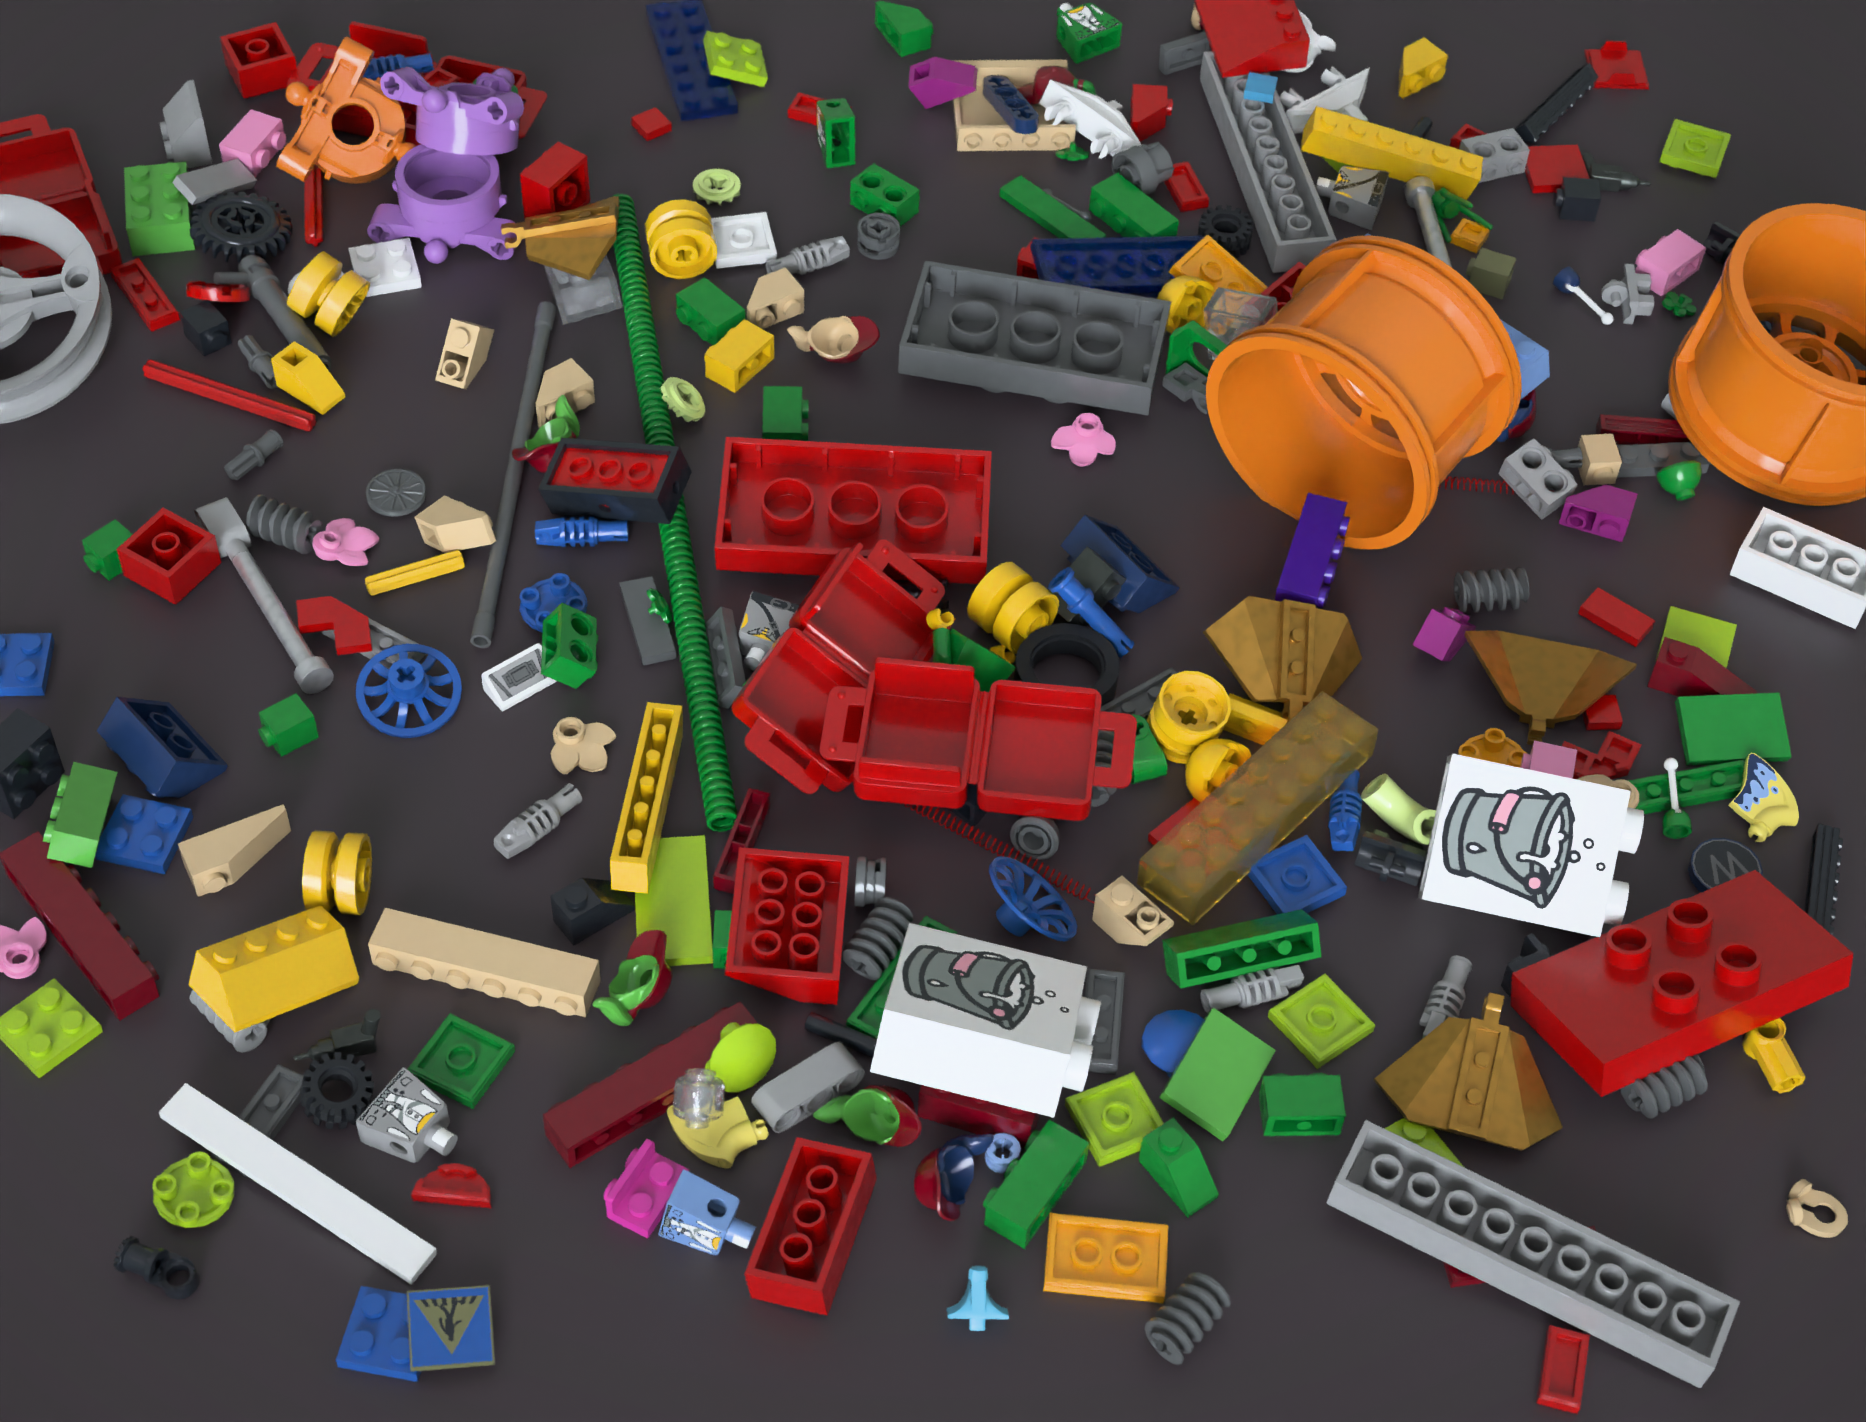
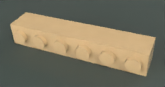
M389 908L384 909L368 943L372 964L377 965L383 970H397L413 974L422 980L433 979L448 983L458 989L469 988L481 991L494 998L506 997L518 1000L527 1006H542L554 1009L567 1016L578 1015L586 1017L601 982L599 960Z

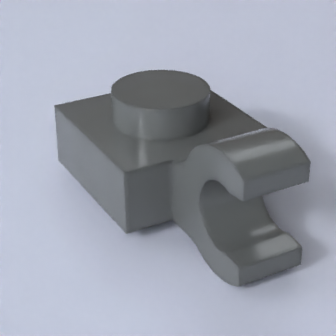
M1187 363L1182 364L1163 376V387L1184 402L1192 398L1202 413H1208L1206 402L1207 377Z

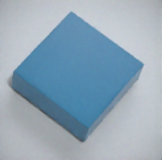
M1249 72L1243 98L1272 103L1278 77Z

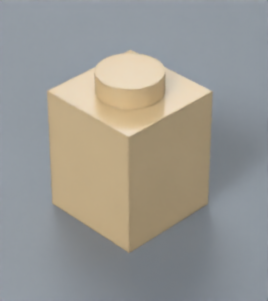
M1613 434L1581 435L1578 447L1582 451L1583 460L1579 461H1582L1583 465L1578 470L1583 485L1615 484L1622 460Z

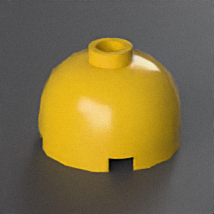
M1183 275L1169 280L1163 286L1157 299L1171 301L1167 328L1169 333L1172 334L1176 328L1183 327L1192 320L1204 329L1208 327L1216 309V301L1211 302L1210 300L1212 292H1215L1209 282L1197 277Z
M1223 738L1207 740L1199 745L1188 757L1185 765L1186 786L1193 798L1219 812L1224 811L1222 808L1226 804L1230 808L1237 805L1244 796L1252 776L1246 773L1247 762L1253 764L1249 748L1238 742Z

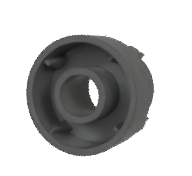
M1159 142L1149 145L1132 146L1116 153L1112 159L1113 175L1119 173L1146 195L1154 193L1159 183L1170 179L1174 170L1169 153Z

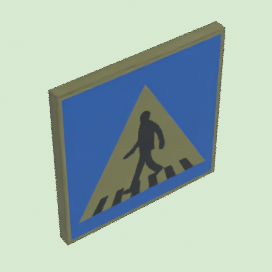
M490 1285L407 1291L410 1372L495 1365Z

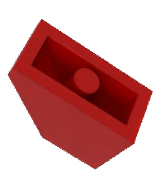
M1133 84L1130 105V127L1140 142L1165 128L1166 116L1172 115L1173 98H1168V86Z

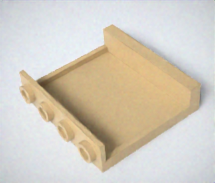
M952 60L973 65L978 69L976 91L953 99L957 151L1060 150L1070 148V142L1075 141L1076 125L1067 124L1064 121L1053 125L1055 118L1046 121V108L1041 104L1031 105L1039 115L1038 131L1032 134L1016 133L983 96V79L987 76H1004L1018 89L1021 86L1033 83L1037 70L1043 66H1062L1068 69L1067 60Z

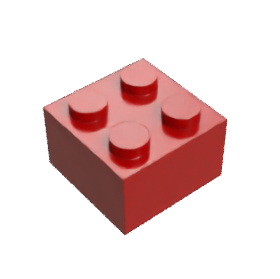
M276 22L220 37L225 65L243 99L288 87L287 81L297 65L295 55Z
M557 142L549 150L545 151L520 174L524 219L574 210L590 203L587 155L560 142Z
M164 507L116 549L123 574L126 578L175 605L222 563L215 535Z

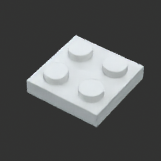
M766 212L711 218L717 244V257L715 259L717 269L762 264L777 259V251Z
M410 238L349 248L353 271L370 282V288L366 297L422 287Z

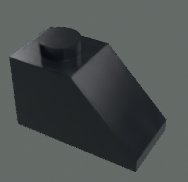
M580 878L550 896L553 921L573 946L636 910L635 904L624 891L611 890L610 880Z

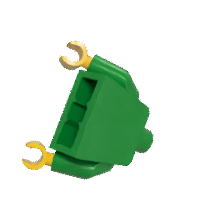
M937 608L927 614V624L934 630V663L974 667L975 679L980 684V691L989 692L991 685L995 681L1008 680V677L1016 668L1012 665L1016 660V656L1012 652H1005V645L993 646L989 650L953 628L950 631L947 627L954 622V615L951 612H945L940 616L941 610Z

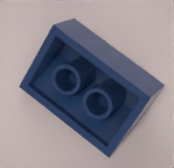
M1084 515L1060 545L1069 554L1067 559L1071 564L1086 547H1089L1101 555L1126 579L1121 586L1119 594L1112 600H1109L1114 607L1122 612L1127 609L1141 613L1175 594L1180 589L1118 526Z
M116 697L97 729V732L107 742V747L117 753L126 763V768L143 781L146 785V790L158 798H182L225 772L228 767L226 762L169 702Z

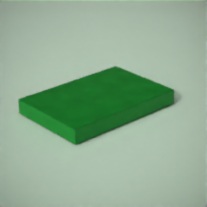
M1780 693L1683 696L1675 700L1686 766L1712 765L1746 760L1747 756L1751 753L1757 754L1766 762L1788 761L1792 757Z

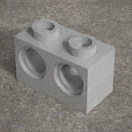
M1514 128L1463 139L1459 149L1483 157L1481 180L1479 183L1524 173L1530 151Z
M1535 438L1505 458L1498 473L1541 520L1562 506L1566 498L1573 495L1578 485L1573 475L1567 469L1562 468L1553 459L1549 449L1540 445ZM1524 463L1531 464L1535 468H1529ZM1545 486L1553 487L1557 492L1550 491Z

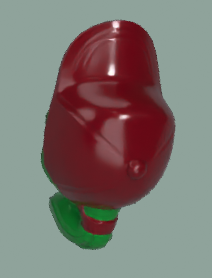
M1062 66L1041 67L1037 70L1033 83L1017 89L1030 105L1039 104L1050 80L1096 95L1095 87L1090 81L1076 79L1074 74Z

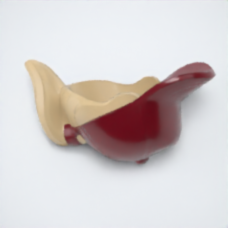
M841 316L822 319L809 331H805L802 326H791L787 329L799 349L806 352L816 351L820 357L832 363H851L858 360L863 351L871 348L880 337V331L875 322L864 316Z

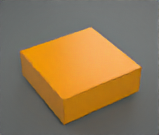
M1463 218L1451 234L1450 243L1477 254L1488 238L1490 230L1478 223Z

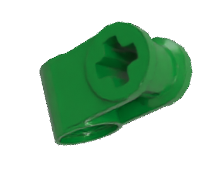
M1131 714L1137 720L1131 784L1167 775L1166 757L1162 748L1158 745L1148 722L1140 715Z

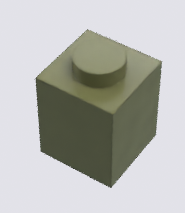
M1481 248L1477 259H1470L1466 275L1470 276L1469 282L1479 293L1503 299L1510 284L1517 258Z

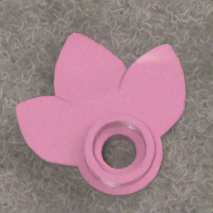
M1083 413L1076 418L1072 425L1060 427L1054 433L1051 447L1069 450L1071 461L1075 465L1083 467L1092 464L1096 460L1098 453L1112 455L1116 448V442L1111 434L1103 430V424L1098 416L1092 413Z
M340 518L328 523L325 531L317 533L313 538L312 546L315 554L320 559L326 561L339 560L342 564L349 566H364L368 564V559L363 551L376 545L379 542V536L368 528L355 527L353 519Z
M37 917L27 921L20 931L0 925V972H4L10 978H26L32 975L40 965L39 952L47 942V933L43 923Z

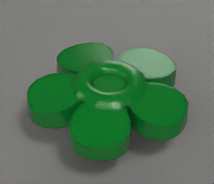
M1070 142V148L1058 149L1056 156L1070 161H1080V159L1089 158V152L1084 151L1081 147H1076L1075 142Z
M1667 292L1662 301V305L1666 309L1673 310V314L1679 317L1694 315L1697 310L1695 306L1691 305L1692 299L1685 294H1681L1679 297L1674 292Z
M648 589L647 595L652 601V607L648 608V612L651 615L653 613L661 615L663 621L669 624L672 622V611L668 603L657 589Z

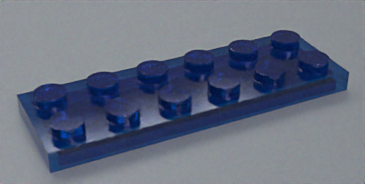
M678 0L646 5V16L681 121L738 113V103L730 80L710 75L703 39L707 31H713L702 0Z
M1204 236L1033 239L1030 250L1039 280L1118 293H1158L1169 280L1175 278L1169 273L1172 266L1201 241Z

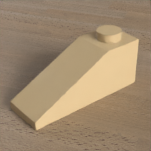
M282 804L178 843L183 864L197 896L200 897L208 893L218 892L224 887L234 884L290 833L291 828L286 808Z

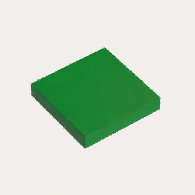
M449 1013L407 1070L427 1087L474 1109L515 1053V1045Z

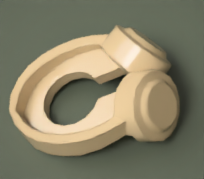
M1806 1179L1796 1182L1790 1190L1789 1199L1786 1204L1790 1222L1794 1226L1799 1225L1807 1232L1819 1237L1831 1238L1839 1235L1848 1224V1215L1844 1206L1832 1195L1813 1190L1811 1188L1813 1184ZM1804 1204L1812 1207L1818 1205L1827 1206L1834 1212L1835 1221L1823 1223L1815 1217L1813 1212L1807 1211L1801 1206Z

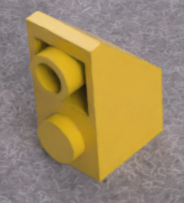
M1425 37L1403 49L1399 69L1398 95L1402 99L1417 93L1434 82H1438L1445 74L1448 55Z
M292 342L271 358L277 387L318 413L324 415L345 398V392L318 355L297 342Z

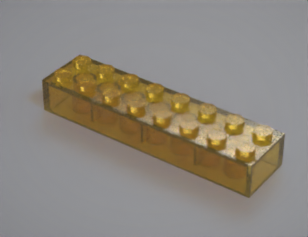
M1322 691L1140 858L1137 884L1190 924L1194 925L1240 882L1265 854L1271 852L1338 789L1346 778L1358 770L1373 755L1378 728Z

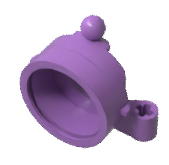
M411 67L389 71L381 77L380 85L386 97L417 105L416 140L420 144L434 150L462 155H496L513 151L518 147L519 118L523 114L524 104L517 93L511 92L515 80L510 70L499 68L492 74L484 72L476 79V84L450 83L440 87L431 86Z
M420 144L402 156L395 169L396 181L393 180L392 183L393 189L398 194L399 205L383 203L377 206L367 228L368 236L373 241L381 243L405 236L420 238L421 241L426 243L424 248L426 259L434 264L445 261L448 257V248L453 249L460 243L475 245L499 260H507L513 256L516 247L506 249L504 242L505 238H515L516 234L508 232L506 235H502L501 225L515 222L494 217L507 202V195H502L499 164L494 155L454 154L434 150Z

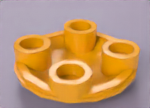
M1498 728L1487 729L1485 734L1469 738L1458 749V755L1519 768L1523 753L1528 754L1519 744L1506 737L1505 733Z

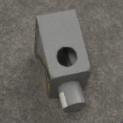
M1343 166L1340 168L1336 181L1319 177L1316 190L1318 195L1330 198L1328 213L1331 216L1372 230L1385 195L1389 172Z
M752 591L739 630V648L741 654L746 656L744 664L748 669L755 671L775 640L789 629V621L799 605Z

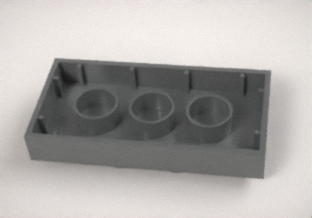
M925 261L899 345L898 373L982 387L986 391L993 393L1012 392L1042 397L1052 403L1071 402L1149 415L1168 328L1171 301Z

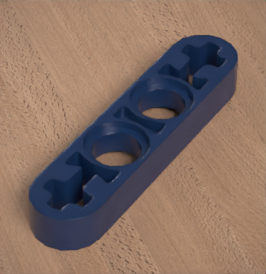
M991 75L983 79V96L1014 132L1032 134L1038 131V113L1008 78L1000 75Z

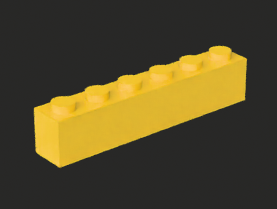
M1315 107L1303 130L1301 151L1357 168L1389 172L1388 177L1403 182H1408L1415 177L1425 176L1432 180L1435 191L1445 187L1451 193L1466 200L1481 180L1482 156L1322 107Z
M647 702L610 858L611 890L648 894L683 738V706Z

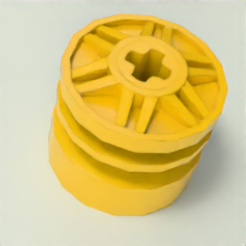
M1183 671L1169 677L1163 683L1146 720L1166 759L1175 763L1186 764L1188 757L1199 745L1207 740L1218 739L1231 713L1230 697L1217 680L1199 671Z

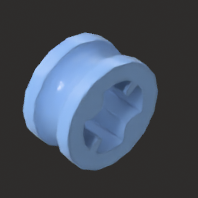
M998 1133L993 1135L994 1140L985 1152V1162L994 1172L1005 1173L1014 1158L1020 1160L1021 1148L1018 1140L1011 1134ZM1001 1148V1152L1004 1151V1148L1010 1151L1009 1157L1004 1158V1155H1002L1001 1158H998L996 1156V1149Z

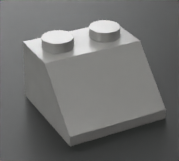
M189 80L162 109L165 122H159L163 140H169L164 141L167 159L174 158L175 163L186 162L187 168L210 165L212 160L194 80Z

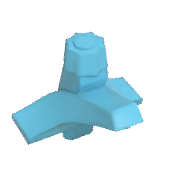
M972 1266L969 1269L967 1288L962 1299L957 1304L947 1308L948 1319H969V1330L972 1331L985 1330L986 1319H1009L1008 1309L998 1305L986 1289V1280L988 1279L987 1268L984 1266Z

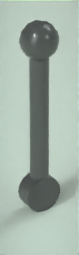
M1043 189L1044 192H1046L1051 197L1059 201L1061 204H1063L1064 206L1072 210L1074 213L1085 219L1087 222L1090 221L1091 215L1089 212H1081L1080 210L1074 208L1068 203L1052 195V190Z

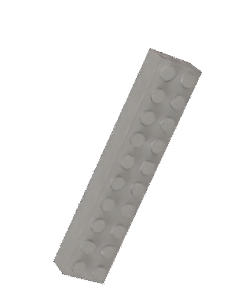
M1203 52L1200 82L1272 272H1287L1299 261L1307 266L1324 248L1336 242V237L1278 93L1275 90L1272 103L1243 98L1248 75L1222 78L1213 52ZM1269 72L1258 73V74H1263V75H1269V76H1270V73H1269Z
M1365 1120L1345 1160L1326 1203L1698 1388L1703 1386L1714 1371L1740 1301L1367 1120Z

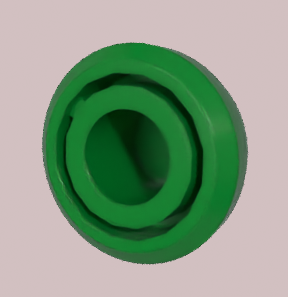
M1684 461L1662 468L1656 474V478L1665 491L1675 495L1677 501L1685 500L1695 496L1694 489L1700 482L1702 467L1701 463L1697 461Z

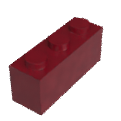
M922 1085L919 1091L918 1117L977 1135L1011 1134L1018 1140L1020 1147L1024 1149L1030 1135L1036 1129L1040 1116L1038 1113Z

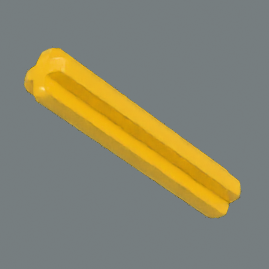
M454 550L373 574L365 578L366 589L371 596L458 571L464 568V559L459 550Z

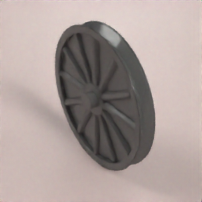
M390 469L377 474L369 481L366 487V498L368 505L381 515L390 517L404 516L414 512L423 504L426 498V486L423 479L413 471Z

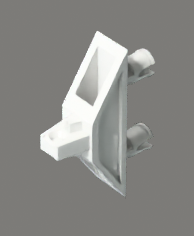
M1331 66V71L1326 69L1321 76V81L1330 88L1305 101L1292 88L1289 89V93L1284 91L1280 96V101L1283 106L1289 109L1286 111V116L1293 133H1303L1304 126L1316 106L1367 121L1359 107L1366 90L1370 67L1346 79L1335 67Z
M1053 80L1049 81L1039 104L1046 108V121L1055 118L1053 125H1057L1061 121L1067 124H1075L1076 130L1092 141V154L1102 151L1099 158H1103L1107 154L1114 157L1116 153L1127 148L1141 146L1140 141L1120 112L1123 108L1120 103L1115 100L1106 102L1094 94Z

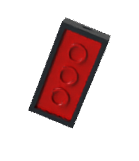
M561 438L538 490L552 514L670 524L692 471L679 446Z

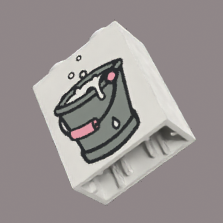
M1451 754L1447 756L1418 898L1601 937L1603 923L1616 926L1622 923L1628 900L1629 883L1613 880L1618 851L1636 853L1643 828L1644 811L1628 807L1631 792L1629 790Z
M909 923L885 1004L870 1072L1054 1117L1062 1087L1083 1091L1093 1051L1091 1043L1101 1001L1082 997L1087 966Z

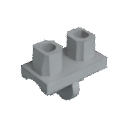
M1625 263L1624 279L1621 281L1616 279L1610 280L1609 283L1603 286L1601 295L1603 301L1615 307L1621 305L1623 324H1633L1635 315L1651 316L1654 307L1653 295H1648L1651 287L1650 274L1635 273L1634 264Z

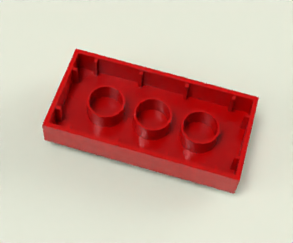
M726 437L715 538L716 570L820 576L828 563L842 549L852 548L860 542L864 546L859 554L867 558L877 542L885 539L890 541L936 579H948V583L979 584L986 576L992 451ZM889 564L882 571L892 580H908Z
M1753 870L1690 898L1677 900L1670 906L1636 921L1615 926L1607 933L1601 935V937L1593 938L1513 972L1511 1007L1603 1097L1634 1083L1638 1078L1643 1079L1647 1077L1649 1073H1657L1661 1068H1668L1676 1061L1681 1062L1687 1056H1695L1849 987L1854 953L1759 872Z

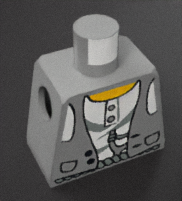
M404 1067L356 1120L362 1143L412 1163L418 1162L430 1148L444 1156L448 1155L455 1147L458 1139L456 1134L447 1130L450 1119L445 1102Z

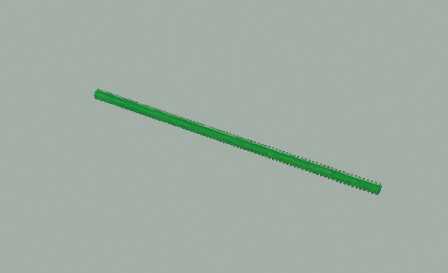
M616 194L613 196L619 197L620 204L617 236L613 246L645 444L675 446L668 403L663 401V393L660 389L664 384L634 201L627 194ZM682 494L671 523H658L668 588L670 590L699 780L701 782L702 799L704 800L706 824L709 829L722 832L733 828L737 818V807L735 805L728 754L723 735L722 719L720 718L721 713L716 693L715 678L713 676L712 660L702 610L700 589L698 587L684 495Z

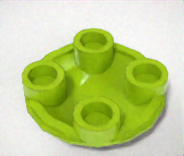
M732 1022L726 1025L721 1031V1040L714 1048L711 1059L705 1065L706 1075L715 1083L717 1088L721 1090L724 1088L723 1091L727 1093L741 1092L753 1087L765 1077L773 1065L776 1055L775 1037L770 1029L759 1023H746L740 1026L738 1023Z
M194 1152L188 1158L171 1164L152 1183L153 1202L159 1215L169 1223L184 1228L203 1227L218 1220L229 1209L234 1198V1180L230 1172L218 1161L210 1159V1156L204 1152Z

